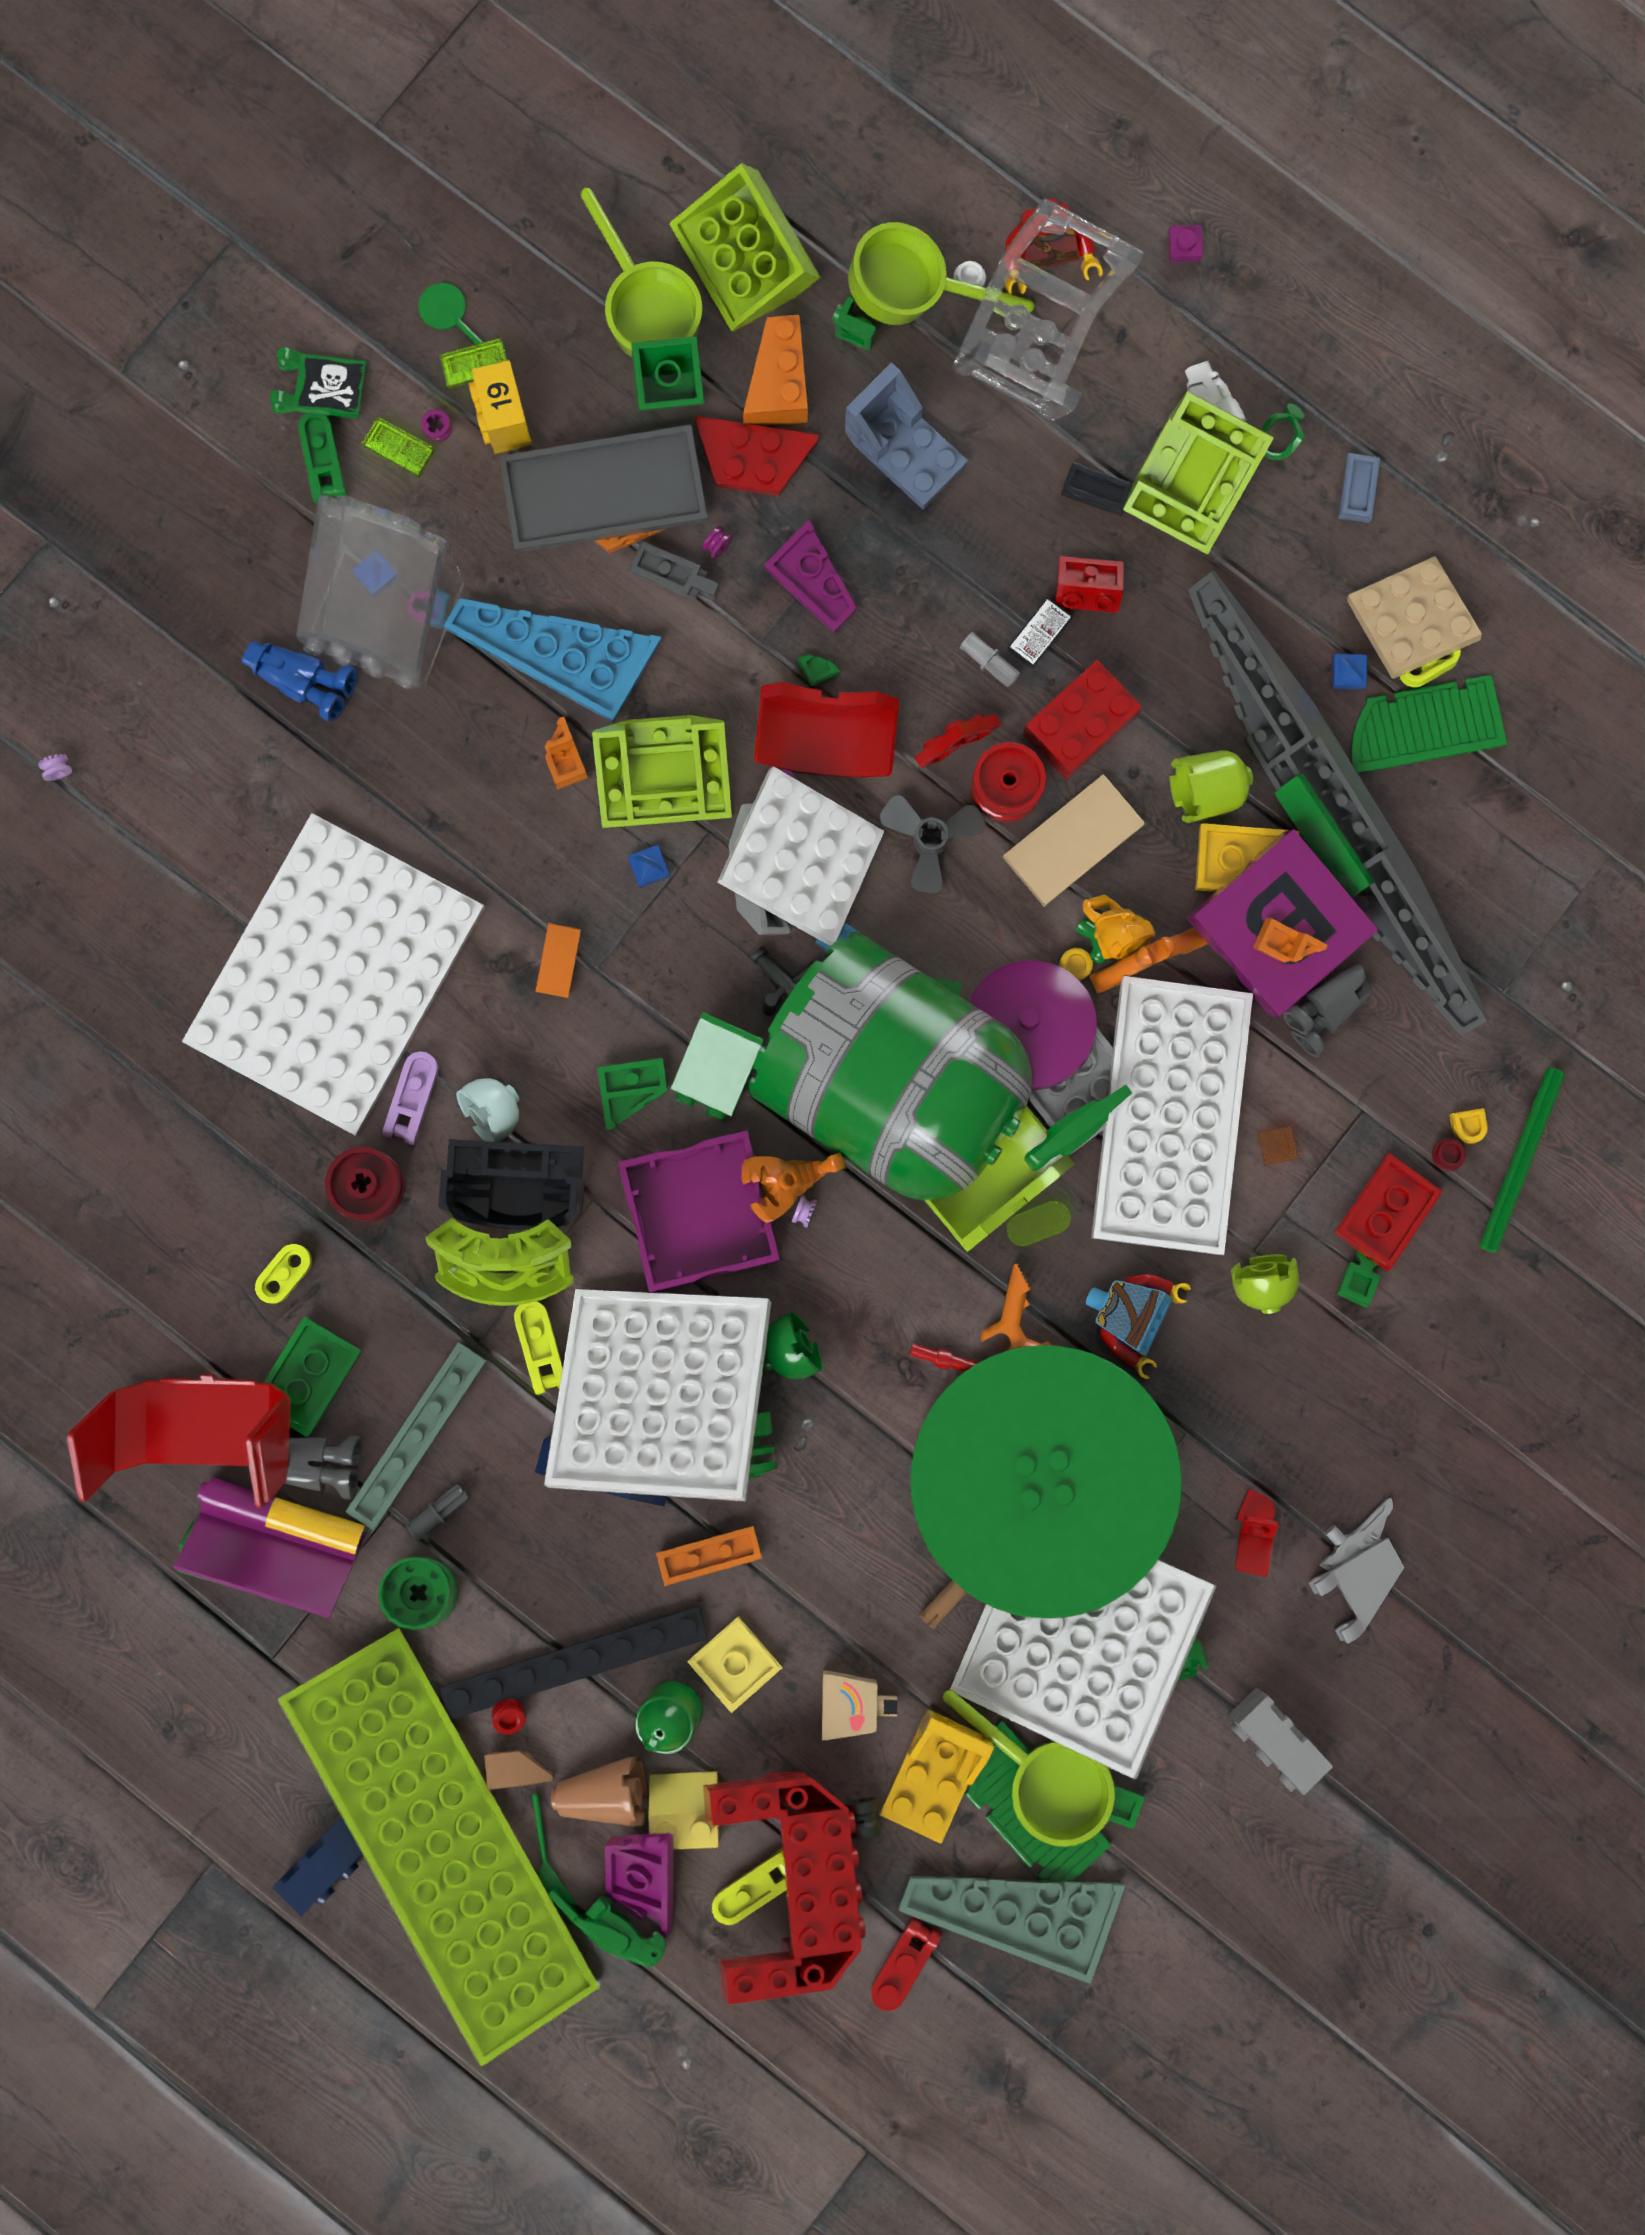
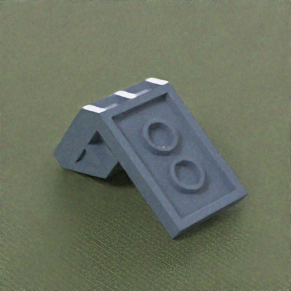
M891 362L846 407L845 433L859 451L924 510L968 465V460L922 418L923 407L902 372Z

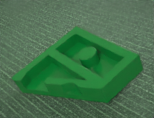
M663 1058L597 1067L606 1130L613 1129L619 1123L668 1091Z

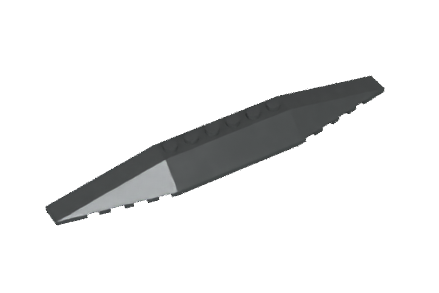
M1210 572L1192 586L1188 592L1203 629L1207 628L1211 638L1210 648L1214 658L1218 657L1225 674L1222 677L1226 688L1230 687L1236 702L1234 709L1238 719L1243 720L1249 735L1246 737L1247 742L1275 789L1279 790L1294 777L1303 773L1375 882L1352 898L1377 927L1378 931L1372 936L1377 942L1381 940L1393 954L1391 956L1398 965L1402 964L1414 977L1412 981L1421 991L1425 990L1435 1001L1433 1005L1462 1036L1490 1020L1417 869L1323 716L1216 572Z

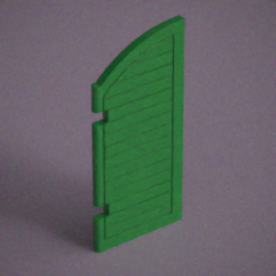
M1492 675L1465 679L1466 689L1458 690L1456 681L1395 692V702L1388 704L1385 694L1365 698L1366 704L1356 722L1350 750L1351 764L1356 772L1361 774L1506 746L1507 741Z
M1003 1720L995 1726L1027 1754L1030 1752ZM992 1742L994 1749L989 1760L973 1784L969 1785L965 1795L978 1810L986 1803L989 1805L992 1811L985 1818L1028 1867H1031L1038 1861L1043 1867L1036 1874L1039 1880L1073 1881L1111 1846L1110 1842L1101 1832L1084 1843L1065 1847L1050 1845L1032 1836L1019 1821L1013 1806L1012 1788L1019 1764Z

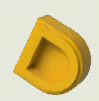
M1484 1108L1449 1114L1453 1134L1461 1143L1474 1144L1485 1137L1488 1124Z

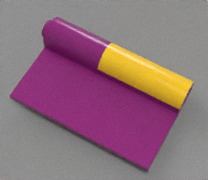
M214 1477L209 1482H203L197 1496V1501L201 1502V1512L174 1563L173 1569L330 1618L360 1552L367 1526L274 1496L263 1507H256L252 1489Z

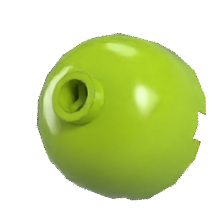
M1273 1254L1253 1257L1249 1259V1263L1252 1265L1241 1268L1240 1263H1238L1231 1269L1233 1287L1237 1297L1245 1305L1261 1310L1265 1314L1280 1311L1281 1306L1289 1303L1296 1295L1299 1287L1296 1259L1292 1257L1291 1262H1288L1286 1255Z

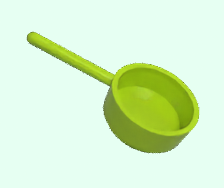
M583 188L580 193L581 198L624 271L611 285L605 302L606 320L619 347L632 357L631 343L697 336L702 316V301L699 290L693 280L684 271L668 263L644 262L635 265L590 188Z
M889 222L870 229L860 239L849 267V288L855 302L868 316L884 324L903 325L913 322L939 300L943 291L1027 313L1032 312L1035 307L1034 302L1030 299L947 278L945 261L935 242L920 229L905 223Z
M948 1690L944 1692L943 1700L1019 1764L1012 1788L1013 1806L1019 1821L1032 1836L1044 1843L1065 1847L1084 1843L1102 1830L1110 1818L1115 1799L1113 1779L1106 1765L1056 1741L1042 1744L1027 1754L954 1691Z

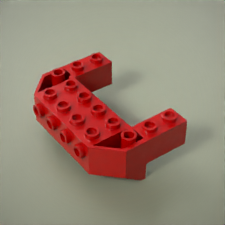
M802 1771L765 1773L766 1777L703 1785L706 1821L712 1826L772 1818L776 1819L781 1826L791 1937L781 1938L782 1952L719 1960L722 1997L728 2005L832 1990L862 1950L861 1939L865 1938L866 1930L864 1919L859 1917L858 1903H862V1890L860 1883L855 1882L854 1868L859 1867L857 1848L852 1847L851 1833H855L856 1830L854 1814L849 1812V1809Z

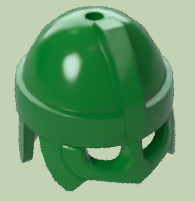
M665 1681L654 1686L638 1709L635 1721L636 1732L644 1748L649 1752L670 1754L685 1747L692 1739L702 1720L703 1707L699 1697L690 1687L680 1682Z

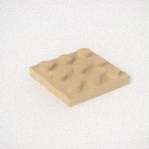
M1436 556L1351 593L1347 598L1349 606L1392 679L1479 641L1482 636L1481 631Z

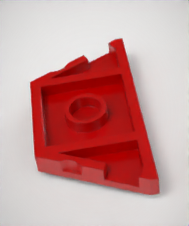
M696 416L695 420L716 487L780 496L787 487L788 481L798 472L803 465L804 459L813 448L815 449L819 440V435L699 416Z

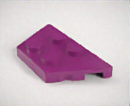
M659 1833L610 1837L605 1845L606 1896L610 1897L617 1904L626 1907L640 1921L646 1915L661 1926L658 1932L663 1937L668 1938L673 1930L674 1834Z

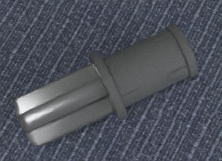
M457 1484L434 1503L428 1502V1508L412 1521L405 1524L409 1533L417 1541H420L422 1537L439 1523L445 1524L447 1522L446 1518L468 1501L469 1497L466 1491Z

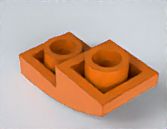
M548 923L535 992L568 998L581 929Z

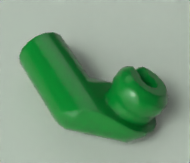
M1083 917L1075 931L1091 940L1093 950L1090 953V957L1094 962L1103 964L1107 959L1103 958L1098 941L1094 936L1095 923Z

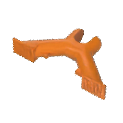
M1193 927L1171 937H1161L1147 946H1142L1138 951L1088 976L1098 995L1121 984L1123 976L1131 977L1163 960L1181 953L1185 955L1208 943Z
M1019 1264L1012 1265L1001 1319L982 1331L980 1335L981 1342L1002 1333L1009 1338L1010 1346L1008 1350L1026 1346L1050 1345L1049 1341L1041 1344L1026 1338L1020 1327L1023 1308L1029 1306L1026 1295L1031 1287H1028L1027 1279H1024L1025 1276L1022 1275L1021 1268H1018Z

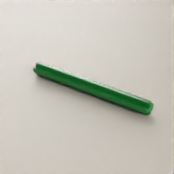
M1548 1068L1545 1071L1481 1238L1479 1247L1487 1252L1496 1253L1499 1250L1565 1077L1564 1072L1556 1068Z

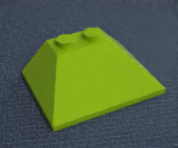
M1187 391L1169 415L1142 464L1123 506V510L1208 555L1274 437Z
M694 715L633 719L592 731L602 828L732 818L724 720Z

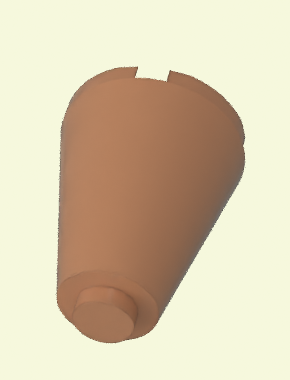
M630 1756L557 1783L556 1789H553L551 1792L552 1808L557 1810L561 1817L632 1827L643 1826L647 1819L648 1808H642L643 1797H649L645 1768L641 1761L635 1762L638 1758L637 1756Z

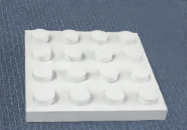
M773 766L767 772L717 882L831 946L839 936L884 831Z

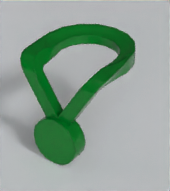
M1288 404L1283 413L1271 415L1261 428L1262 431L1267 432L1277 421L1290 420L1295 432L1289 446L1284 451L1274 452L1267 449L1264 457L1271 460L1285 459L1303 441L1304 435L1299 423L1304 418V413L1296 405Z

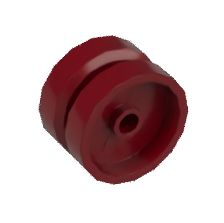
M369 1147L350 1148L339 1154L330 1164L325 1178L326 1195L333 1208L345 1217L365 1223L381 1221L392 1215L402 1203L406 1190L404 1174L398 1163L387 1154ZM365 1180H371V1183L366 1186L367 1191L364 1192L362 1183Z

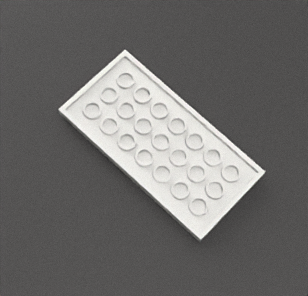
M1123 976L1120 984L1108 1096L1125 1084L1132 1094L1109 1114L1108 1121L1105 1123L1091 1238L1224 1255L1253 993Z

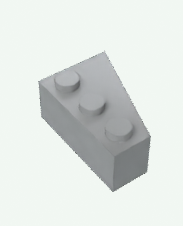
M1256 1687L1227 1715L1234 1722L1230 1728L1243 1742L1249 1738L1257 1746L1253 1753L1267 1767L1273 1763L1281 1772L1277 1778L1290 1792L1297 1789L1305 1795L1333 1766L1294 1726V1723L1274 1705L1275 1702Z

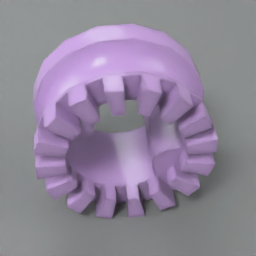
M56 754L53 756L54 758L48 756L49 760L44 758V760L38 762L39 768L44 770L42 777L45 781L58 780L72 773L71 767L66 765L68 757L65 754H59L58 756Z
M802 1195L792 1222L801 1221L803 1227L807 1228L818 1201L815 1199L808 1201L806 1196Z

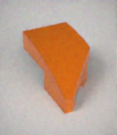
M1266 918L1252 948L1280 962L1286 963L1288 961L1297 962L1309 954L1324 951L1328 945L1306 933L1297 932L1272 918Z

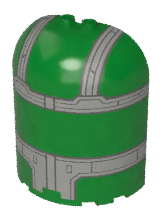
M850 932L849 940L841 937L828 948L827 958L824 962L816 960L782 1005L768 1030L770 1042L768 1046L763 1045L758 1050L752 1068L757 1070L756 1078L752 1077L749 1080V1094L752 1098L835 1153L841 1152L843 1158L898 1194L918 1200H937L950 1197L971 1185L988 1164L993 1166L1003 1151L998 1146L1005 1135L1012 1138L1020 1127L1022 1121L1019 1120V1117L1028 1103L1032 1088V1069L1028 1054L1017 1036L1004 1024L860 932Z

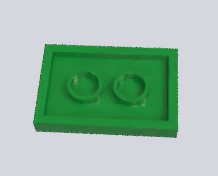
M305 1316L263 1383H272L288 1395L291 1399L290 1427L308 1438L313 1434L363 1351Z

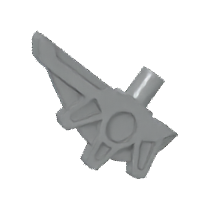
M1387 1496L1378 1508L1349 1535H1344L1335 1525H1332L1325 1532V1535L1335 1544L1334 1550L1320 1562L1319 1566L1327 1571H1331L1381 1541L1380 1537L1386 1518L1393 1510L1392 1499Z

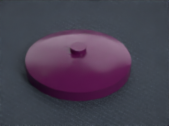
M1021 961L1003 966L988 975L978 985L969 1000L971 1004L1008 1027L1020 1040L1031 1064V1090L1047 1089L1068 1080L1085 1064L1094 1047L1097 1018L1091 996L1074 975L1054 964L1042 961Z

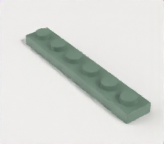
M457 1343L346 1510V1513L370 1529L376 1530L488 1360L462 1343Z

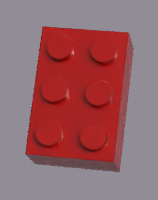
M1097 660L1029 721L1022 735L1068 781L1137 718L1142 706Z

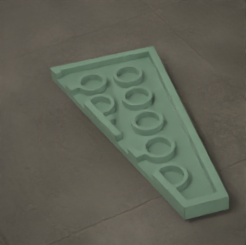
M910 1875L899 1903L898 1911L1091 1984L1125 1884Z

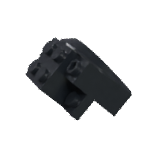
M449 1139L447 1170H441L438 1207L456 1220L481 1226L532 1229L549 1219L557 1228L564 1227L577 1216H583L585 1148L582 1146Z

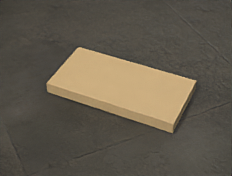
M1103 774L1004 854L1003 859L1045 907L1145 825V822Z

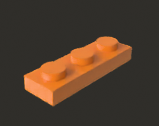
M754 1525L656 1552L664 1586L762 1559Z

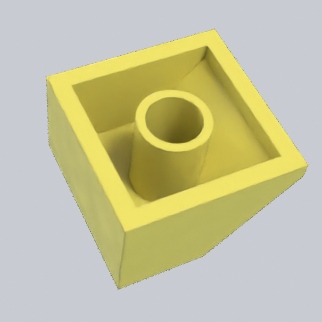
M717 1771L650 1774L649 1834H674L673 1849L718 1848L720 1841L719 1826H712L706 1821L703 1785L718 1783Z

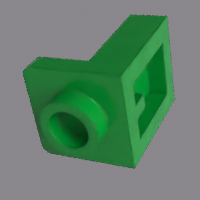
M848 296L844 305L838 304L832 318V322L835 323V336L870 351L875 341L876 327L864 317L851 316L854 311V298Z

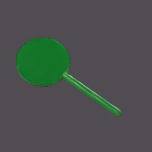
M438 283L424 290L419 299L418 309L420 317L425 324L438 330L451 329L457 325L481 349L488 347L461 321L465 316L466 303L459 289L451 284Z

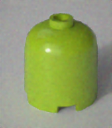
M1228 750L1176 758L1171 763L1173 768L1176 767V775L1169 776L1171 794L1175 807L1182 806L1185 813L1182 816V820L1186 823L1200 821L1239 809L1246 802L1249 787L1253 784L1250 768L1248 766L1245 767V764L1237 754Z

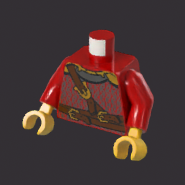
M1051 198L1044 199L1040 203L1039 208L1024 211L1019 225L1013 229L1005 241L1006 269H1009V274L1005 276L1003 285L1007 292L1012 295L1011 287L1015 282H1018V290L1021 294H1024L1026 291V283L1019 275V269L1021 272L1069 263L1080 260V256H1084L1081 269L1085 279L1089 280L1087 270L1092 266L1097 267L1101 277L1103 271L1099 260L1093 256L1095 247L1089 225L1077 213H1070L1068 204H1058L1055 199Z

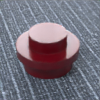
M1445 1138L1438 1141L1432 1150L1433 1162L1444 1171H1453L1460 1168L1466 1158L1464 1146L1453 1138Z

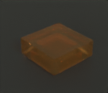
M1291 1126L1257 1134L1264 1166L1298 1159Z

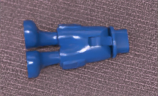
M252 641L242 657V664L251 667L253 674L260 676L266 682L280 689V692L299 703L313 702L319 707L321 718L329 722H334L342 714L345 708L343 697L349 699L352 696L358 678L357 668L351 665L342 666L337 673L324 670V663L320 659L309 656V654L295 653L282 647L273 646L270 643L262 645ZM320 683L337 694L333 692L325 693L314 688L313 685Z

